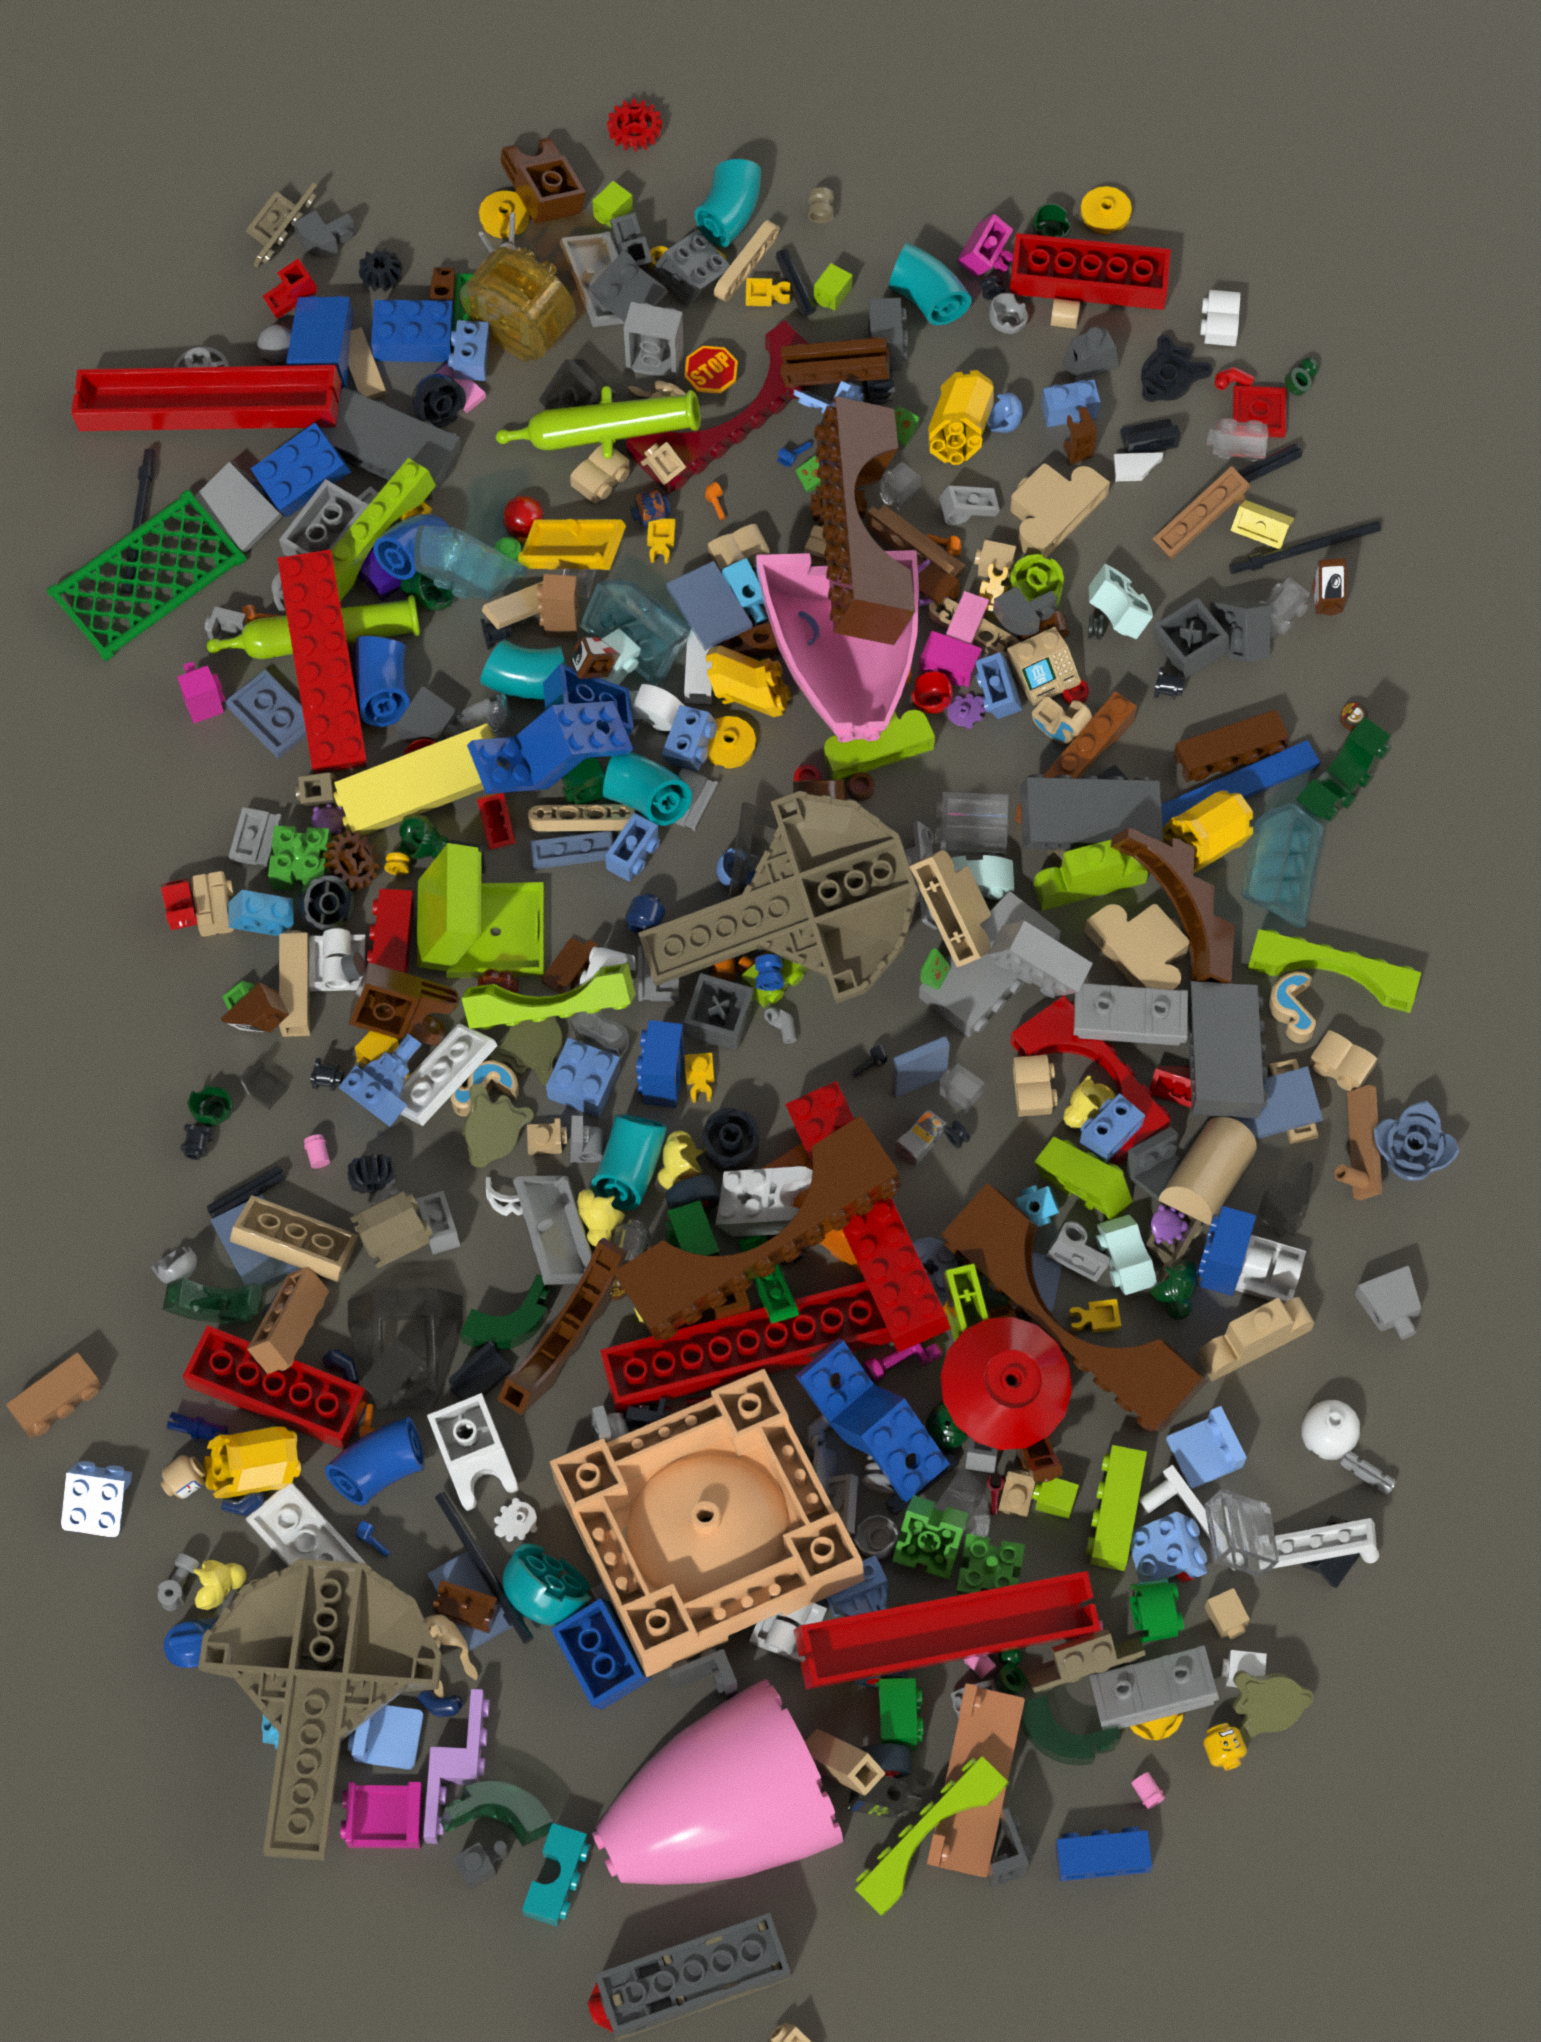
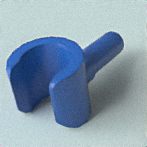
M808 441L793 451L782 447L778 452L780 457L777 461L786 467H790L796 457L811 448L812 445Z
M361 1521L356 1530V1538L361 1542L372 1545L384 1557H387L390 1551L371 1536L375 1528L369 1523Z

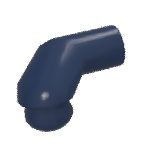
M338 1349L329 1350L323 1356V1364L327 1368L337 1367L342 1370L344 1380L354 1384L360 1382L352 1357Z
M263 1491L249 1493L240 1500L224 1498L221 1510L247 1517L263 1505L265 1494Z
M423 1690L417 1698L438 1718L454 1716L463 1707V1701L457 1695L437 1698L430 1690Z

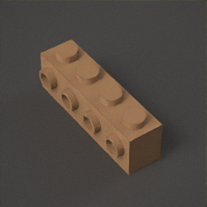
M310 1267L287 1275L247 1348L267 1374L277 1370L284 1371L293 1364L295 1354L304 1344V1338L308 1330L314 1325L317 1313L324 1306L323 1302L329 1290Z

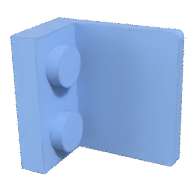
M1221 1406L1210 1410L1208 1419L1173 1433L1166 1438L1169 1448L1190 1489L1243 1468L1247 1458Z

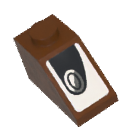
M1346 558L1318 561L1312 585L1316 614L1331 616L1343 612L1346 603Z
M597 636L583 637L575 645V653L571 658V662L576 675L580 679L608 677L621 654Z
M259 983L223 1015L221 1020L223 1023L240 1031L270 1033L289 1014L278 991Z

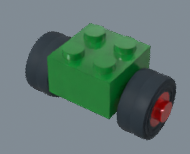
M700 1175L676 1183L665 1193L670 1211H667L668 1222L664 1223L667 1242L673 1247L689 1253L719 1256V1249L705 1215V1212L715 1207L720 1200L714 1180L711 1176Z
M908 1670L855 1680V1683L860 1686L878 1688L880 1744L867 1745L859 1749L867 1752L885 1772L884 1776L897 1779L910 1775L912 1770L911 1751H916L917 1742H922L923 1717H917V1712H921L922 1687H916V1678H908ZM881 1778V1779L879 1780L880 1782H888V1781H883L884 1778Z

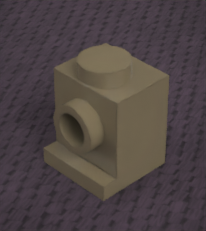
M323 773L298 777L299 784H296L295 792L297 800H301L302 805L312 806L336 803L333 792L337 791L334 783L337 782L336 775ZM320 786L321 794L315 796L314 789Z

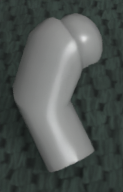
M777 1007L767 1008L764 1012V1018L769 1024L781 1030L783 1043L790 1044L796 1042L793 1017Z
M822 1414L807 1426V1444L813 1451L815 1446L826 1447L827 1444L825 1430L830 1425Z

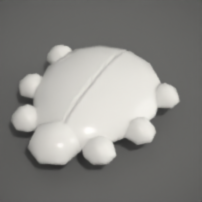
M514 1498L512 1504L508 1507L502 1506L500 1508L502 1516L494 1518V1522L499 1524L495 1528V1535L499 1537L506 1535V1540L509 1542L513 1540L514 1536H518L519 1540H524L525 1534L530 1531L534 1533L538 1529L534 1508L528 1503L520 1502L518 1498Z

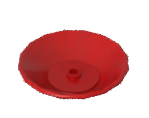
M1015 1317L988 1318L965 1329L948 1349L940 1374L943 1402L955 1425L975 1442L998 1450L1028 1448L1049 1437L1065 1417L1072 1394L1069 1364L1058 1343L1038 1325ZM1008 1375L1013 1376L1015 1379V1384L1012 1386L1006 1381Z

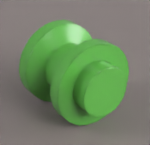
M504 537L498 540L494 547L498 567L505 571L517 569L519 567L517 565L518 555L521 552L520 543L512 537Z

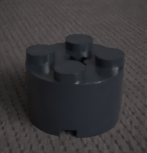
M723 1108L714 1112L706 1121L703 1129V1151L707 1161L721 1173L744 1170L753 1164L759 1153V1127L755 1119L749 1113L735 1110V1108Z

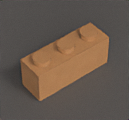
M544 574L543 584H538L537 600H539L540 626H544L545 636L577 639L580 611L576 576Z
M77 1352L8 1402L6 1406L25 1433L32 1439L34 1436H41L50 1429L51 1424L57 1419L69 1416L74 1411V1407L83 1400L89 1401L95 1397L98 1389L102 1386L96 1375Z

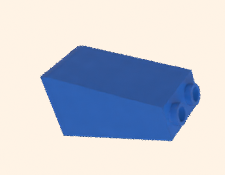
M339 295L333 297H298L286 363L287 366L335 365L342 383L341 391L343 388L347 389L349 345L353 321V308L350 297Z

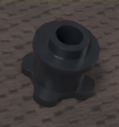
M484 618L480 619L488 650L492 649L491 644L501 642L504 639L508 641L507 637L512 636L510 625L497 629L492 622L485 623Z
M1160 667L1154 698H1158L1159 694L1172 696L1173 700L1176 699L1177 695L1182 696L1185 680L1181 679V673H1178V676L1164 673V667Z
M316 1058L310 1078L312 1089L317 1090L318 1086L330 1088L331 1091H335L344 1080V1071L340 1070V1064L336 1063L335 1066L321 1063V1058Z
M185 1124L184 1130L187 1131L186 1139L181 1144L180 1150L184 1152L185 1157L192 1160H200L201 1157H206L208 1155L206 1149L208 1141L211 1142L214 1139V1136L211 1134L212 1130L207 1127Z

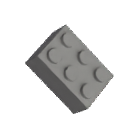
M631 302L624 325L626 371L677 380L684 356L683 313L669 307L651 306L644 302Z
M325 479L279 539L283 554L292 556L332 550L368 507V504Z
M1026 921L1003 925L988 953L989 956L995 959V964L1004 969H1012L1018 973L1017 977L1020 980L1029 984H1036L1044 995L1052 998L1078 993L1093 964Z

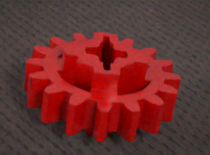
M632 99V104H628L624 100L622 101L623 107L614 106V113L608 114L607 131H609V138L615 139L616 146L623 144L625 151L630 146L633 147L634 152H637L639 146L647 150V143L656 144L655 137H661L662 120L660 119V112H655L653 104L647 107L646 100L637 104L636 99ZM649 121L651 122V127H650V128H648V122H649Z

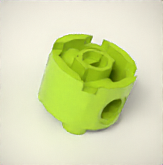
M1027 555L1018 560L1014 565L1010 576L1009 590L1018 587L1028 602L1052 590L1057 598L1056 608H1058L1064 582L1062 568L1052 558L1050 560L1044 558V555Z

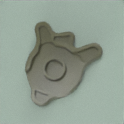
M557 1016L548 1017L540 1022H533L532 1019L525 1020L511 1026L505 1041L489 1054L490 1060L509 1064L519 1076L524 1075L528 1069H534L540 1083L546 1086L553 1072V1063L559 1056L563 1046L562 1032L556 1021Z
M475 1084L469 1088L471 1109L465 1118L462 1136L465 1135L469 1146L467 1149L471 1165L476 1168H482L490 1161L502 1158L513 1150L517 1143L520 1129L532 1121L534 1113L528 1107L515 1108L505 1095L498 1096L496 1101L492 1103L485 1087L481 1084Z
M1240 1670L1233 1677L1234 1684L1240 1691L1234 1701L1233 1708L1238 1714H1245V1718L1236 1727L1240 1730L1244 1743L1249 1742L1259 1733H1275L1286 1730L1299 1719L1303 1711L1313 1702L1312 1692L1307 1687L1300 1686L1286 1674L1269 1673L1264 1676H1253L1246 1671Z

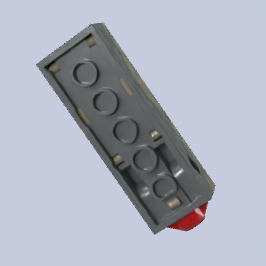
M767 1913L595 1974L596 1984L587 2004L593 2022L612 2032L615 2041H619L790 1980V1968L771 1914Z

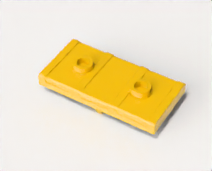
M621 519L534 520L523 551L519 552L517 565L525 570H610L626 525Z

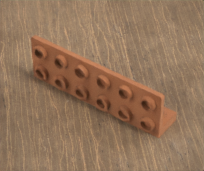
M965 1684L945 1786L952 1779L957 1783L965 1774L962 1771L963 1767L973 1757L978 1761L982 1756L1008 1781L1025 1702L1024 1698L978 1688V1686L972 1684ZM1006 1788L988 1806L970 1808L940 1822L936 1826L932 1837L927 1864L986 1878L989 1872Z

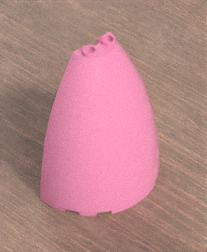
M916 550L885 551L894 560L909 568L912 576L915 612L895 645L833 632V621H830L831 601L828 600L830 586L829 580L826 579L828 566L810 567V553L756 555V568L763 602L779 651L793 679L814 710L834 734L837 735L839 742H849L854 739H864L866 741L880 739V733L887 728L901 697L912 664L918 631L919 581ZM801 611L812 616L819 625L820 635L812 645H808V642L813 639L814 631L808 621L798 615Z
M767 1679L757 1682L724 1701L678 1733L641 1768L618 1795L595 1827L596 1831L592 1833L598 1849L605 1848L609 1856L604 1861L611 1877L617 1875L620 1883L666 1885L714 1882L745 1877L792 1863L843 1842L840 1825L838 1822L834 1823V1820H836L835 1810L826 1791L820 1792L823 1786L820 1779L821 1776L788 1709L782 1710L781 1698L773 1685L770 1686Z

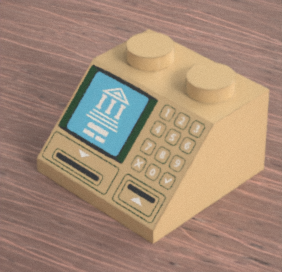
M1055 627L1007 648V660L1009 661L1012 674L1033 706L1039 704L1044 697L1052 698L1062 693L1065 689L1068 688L1069 690L1081 683L1069 648Z

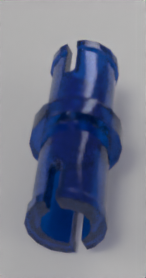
M172 1411L169 1418L180 1423L167 1422L168 1430L189 1434L191 1438L196 1440L199 1438L212 1440L219 1435L215 1434L216 1432L228 1435V1426L205 1421V1418L201 1416L193 1418Z

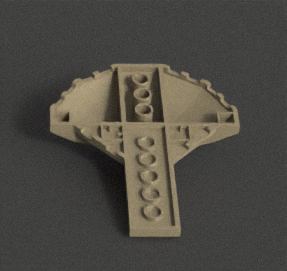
M798 791L771 801L778 828L773 835L774 840L768 851L764 852L755 869V876L750 885L746 886L742 895L638 933L654 984L657 986L755 949L763 948L827 977L837 1003L867 993L905 948L919 894L899 834L883 824L876 816L870 814L855 800L848 799V801L833 799L831 796L823 795L821 797Z
M299 1559L293 1565L278 1572L274 1571L268 1574V1577L253 1584L249 1583L240 1589L239 1595L228 1608L226 1607L222 1611L221 1617L203 1635L198 1668L202 1672L234 1678L279 1733L263 1849L264 1856L325 1861L341 1741L400 1693L438 1689L442 1655L430 1634L429 1627L415 1599L395 1587L388 1579H384L377 1574L370 1566L364 1563Z

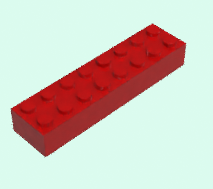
M331 549L279 557L277 560L313 775L367 767Z

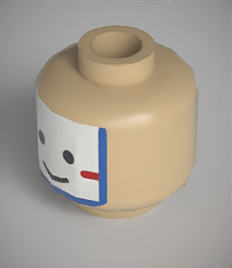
M181 1455L162 1469L163 1481L160 1484L170 1497L175 1495L180 1499H185L203 1486V1477L206 1473L203 1466L194 1456L189 1458L186 1455Z

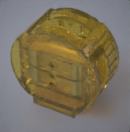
M497 247L461 288V303L472 321L489 322L491 342L526 363L529 360L541 359L575 318L576 308L573 299L565 286L554 276L557 269L552 263L545 268L549 261L544 260L542 264H539L535 261L536 257L532 251L529 250L525 255L527 248L524 247L520 252L508 249L507 247Z

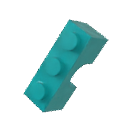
M555 1823L551 1824L542 1853L544 1858L558 1863L561 1867V1872L553 1883L541 1884L535 1881L531 1882L522 1908L524 1916L557 1927L561 1919L566 1920L571 1907V1902L567 1901L570 1891H576L581 1877V1873L577 1872L581 1861L586 1862L591 1848V1844L587 1843V1834Z

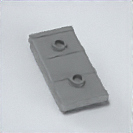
M611 232L561 238L559 244L561 249H563L592 326L625 324L602 306L589 290V287L619 256V251Z
M1083 983L1079 992L1074 993L1073 1035H1078L1080 1039L1179 1046L1180 1043H1186L1188 990Z
M517 1176L513 1183L517 1190L544 1285L578 1284L590 1262L592 1252L581 1216L579 1215L569 1177Z
M1205 1645L1089 1675L1103 1730L1109 1729V1731L1130 1727L1214 1705V1701L1219 1700Z

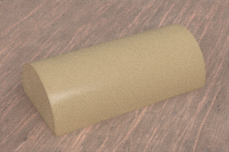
M1215 1117L1209 1120L1160 1194L1158 1201L1211 1225L1214 1214L1217 1215L1255 1155L1257 1145L1252 1132L1241 1122L1229 1117Z
M251 1195L233 1226L230 1242L301 1269L310 1267L315 1274L339 1282L348 1266L358 1235Z

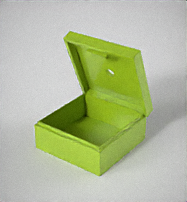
M447 843L418 880L417 967L446 971L447 978L543 976L544 883H481V852H478V848ZM493 928H499L501 933L498 936H493L490 931Z

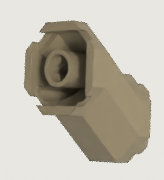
M400 1191L349 1217L352 1223L358 1221L359 1225L354 1228L369 1256L373 1259L378 1258L374 1262L377 1269L431 1242L429 1236L433 1235V1232L426 1219L420 1220L415 1211L420 1208L410 1193L405 1195L404 1191Z

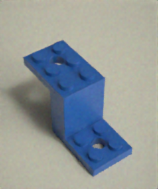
M614 701L552 705L515 737L472 740L467 745L486 794L549 789L585 758L627 755L633 750ZM497 761L500 762L503 765V767L499 766L497 764Z
M838 1338L795 1375L839 1439L872 1456L902 1500L909 1501L913 1495L917 1494L950 1465L905 1398L874 1385L844 1340ZM838 1372L840 1381L838 1385L831 1387L829 1379L834 1373ZM910 1453H915V1463L911 1467H906V1457Z

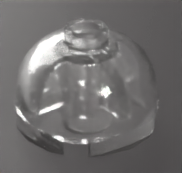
M504 693L496 695L497 700L493 702L489 698L461 711L462 714H457L456 717L464 732L488 723L494 732L495 738H502V731L509 727L512 720V711Z

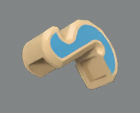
M1044 697L1032 711V719L1037 727L1053 740L1063 744L1070 743L1092 719L1090 709L1082 702L1073 701L1065 713L1063 708L1050 697Z
M1291 972L1281 977L1272 988L1268 1005L1272 1016L1278 1021L1287 1024L1286 1036L1296 1043L1308 1042L1312 1038L1316 1025L1314 1017L1295 998L1310 986L1312 977L1305 972Z
M486 1060L468 1077V1086L464 1088L461 1085L450 1097L454 1112L459 1116H467L471 1109L469 1088L472 1085H483L487 1094L494 1086L511 1099L517 1100L519 1095L517 1078L512 1069L505 1064L495 1060Z

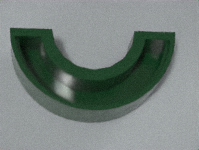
M1364 716L1347 737L1345 745L1333 763L1319 778L1311 780L1296 798V801L1322 821L1328 820L1331 822L1343 807L1348 809L1357 798L1355 793L1360 787L1366 788L1374 777L1371 772L1379 760L1384 759L1392 748L1389 745L1391 735Z

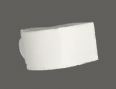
M642 684L639 691H629L632 719H645L657 731H670L679 706H685L671 693L656 686Z

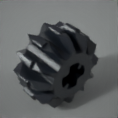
M387 247L382 252L375 248L373 254L366 251L365 258L360 259L359 277L363 280L365 287L372 286L374 292L378 288H382L386 292L388 286L395 288L396 281H401L402 263L398 260L395 252L389 253Z
M891 366L889 367V379L861 382L863 387H865L863 390L865 398L870 404L880 405L893 400L895 396V381Z
M372 1153L368 1156L362 1155L361 1158H355L348 1164L347 1175L353 1191L361 1194H372L373 1192L389 1189L396 1183V1172L392 1159L384 1154L374 1155Z

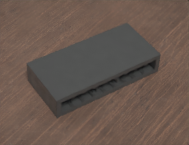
M343 388L340 392V401L337 403L339 406L337 427L321 429L344 462L389 481L403 463L410 458L429 471L436 487L427 498L433 500L462 451L460 437L450 430L444 431L435 427L429 421L425 420L423 422L413 418L403 410L397 411L392 409L382 401L371 400L359 391H350Z
M1042 774L1029 775L1019 785L1023 849L1074 850L1111 840L1113 836L1128 827L1137 829L1140 833L1163 842L1160 781H1150L1149 777L1124 780V777L1121 776L1098 779L1097 776L1089 775L1083 776L1081 779H1071L1070 775L1045 778Z
M1191 981L1188 990L1187 1018L1192 1115L1260 1118L1262 1109L1267 1108L1268 1091L1263 1090V1084L1266 1083L1267 1068L1262 1067L1266 1047L1265 1043H1261L1260 1037L1264 1033V1020L1259 1019V1013L1262 1012L1263 998L1258 996V985Z

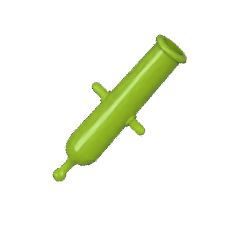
M604 386L601 391L602 401L599 404L540 411L533 415L529 420V425L523 429L513 431L499 430L496 433V440L504 445L513 440H530L534 447L544 451H555L602 443L603 457L610 459L613 456V443H615V440L687 428L698 431L701 423L700 407L696 393L692 390H688L686 395L613 402L611 388Z
M410 595L408 600L341 608L347 644L355 643V639L358 636L384 638L412 632L416 636L420 634L416 602L413 595ZM287 615L255 619L244 626L241 635L225 640L213 638L206 645L207 650L212 654L219 653L225 649L240 648L244 649L248 656L256 659H268L293 654Z

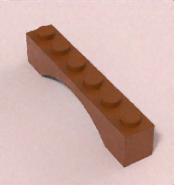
M1115 691L1081 733L1076 736L1044 774L1045 778L1070 775L1071 779H1079L1095 759L1111 744L1119 740L1135 721L1137 706ZM1019 803L1016 808L1015 821L1022 825L1021 804Z

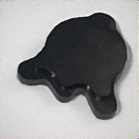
M1161 335L1157 339L1156 352L1145 361L1142 367V397L1148 402L1158 400L1171 401L1181 398L1197 380L1208 378L1212 375V365L1208 362H1190L1192 352L1189 348L1176 347L1170 336Z

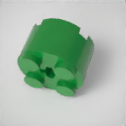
M1161 1578L1129 1585V1590H1135V1596L1129 1597L1135 1630L1141 1629L1143 1633L1142 1637H1138L1141 1643L1177 1637L1178 1631L1184 1630L1181 1612L1177 1613L1175 1601L1179 1599L1175 1583H1169L1167 1578Z

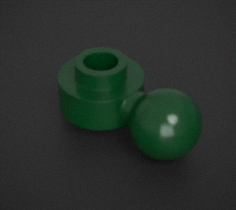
M1304 358L1299 363L1298 368H1294L1287 373L1285 384L1288 391L1296 396H1301L1309 391L1312 387L1311 378L1315 377L1319 371L1318 362L1313 358Z
M1020 1648L999 1652V1660L1004 1666L995 1673L994 1680L1001 1693L1015 1696L1025 1688L1026 1679L1024 1673L1017 1667L1023 1656Z

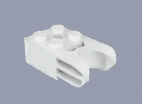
M797 1166L724 1172L716 1225L732 1237L779 1234L798 1213L800 1208L793 1207L794 1200L801 1192L809 1190L813 1171L807 1167Z
M482 1393L427 1415L461 1504L466 1511L474 1509L477 1504L474 1486L478 1478L483 1475L490 1474L498 1477L505 1490L509 1493L519 1490L516 1477ZM466 1429L473 1433L468 1439L460 1438L464 1436L462 1432Z

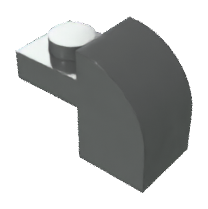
M316 210L293 222L295 235L307 252L317 257L326 258L338 255L337 245L349 241L356 235L353 219L348 213L327 225Z
M636 213L610 219L619 254L623 250L626 251L638 266L651 263L652 258L645 236L642 237Z
M1015 587L994 598L993 613L1008 631L1018 635H1032L1039 632L1040 620H1047L1056 612L1057 598L1051 590L1028 602L1019 588Z

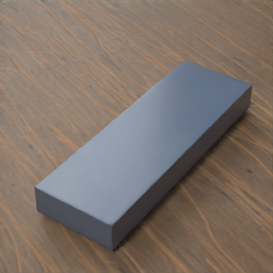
M612 831L530 841L533 869L606 860L605 855L613 845Z

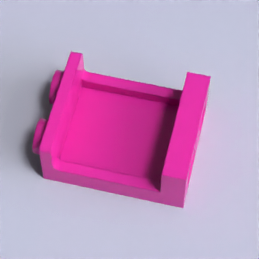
M348 1782V1790H343L342 1808L347 1809L346 1820H341L340 1828L341 1839H345L348 1848L421 1849L423 1786L421 1782H409V1786L356 1785L355 1782Z

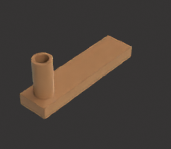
M1231 466L1163 528L1153 540L1172 560L1233 503H1242L1246 497L1245 492L1251 488L1250 484Z
M1371 1085L1347 1092L1351 1167L1339 1165L1334 1172V1177L1337 1181L1352 1186L1353 1198L1360 1201L1382 1194L1380 1152L1374 1139V1128L1378 1124L1376 1087Z

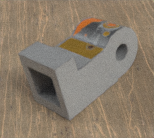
M927 1110L916 1124L898 1139L896 1152L914 1166H917L943 1134L944 1128L947 1127V1122L931 1110Z

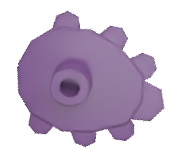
M967 694L966 698L963 699L961 696H957L955 698L956 701L946 708L948 709L950 721L957 726H964L967 729H971L973 727L972 723L975 721H982L980 713L986 711L985 707L982 706L984 704L983 698L979 696L973 698L972 694Z
M327 804L325 808L320 809L318 806L313 808L314 813L311 817V823L314 828H329L330 834L343 833L342 828H345L342 817L346 816L343 807L338 806L334 809L331 804Z
M1162 1204L1158 1206V1210L1153 1215L1151 1221L1152 1233L1156 1237L1157 1244L1162 1243V1240L1167 1241L1168 1244H1173V1238L1176 1237L1177 1240L1183 1238L1181 1232L1187 1231L1189 1227L1187 1221L1182 1220L1185 1216L1183 1212L1180 1211L1177 1214L1176 1209L1173 1207L1165 1208Z

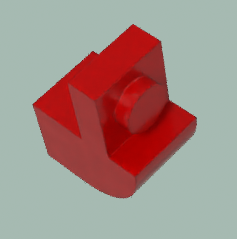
M299 258L277 272L282 283L262 296L277 319L296 307L298 297L316 295L317 286Z
M188 878L162 883L161 891L170 929L175 930L198 925Z

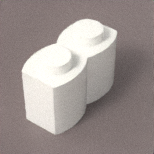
M1209 290L1208 298L1203 297L1202 313L1206 314V319L1201 320L1200 335H1205V344L1236 346L1240 292Z

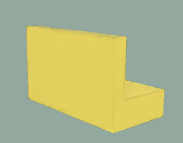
M1244 500L1239 506L1231 531L1281 549L1294 518Z

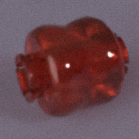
M488 968L484 976L479 975L478 986L496 984L505 990L518 993L519 985L517 984H519V979H514V974L511 970L499 971Z

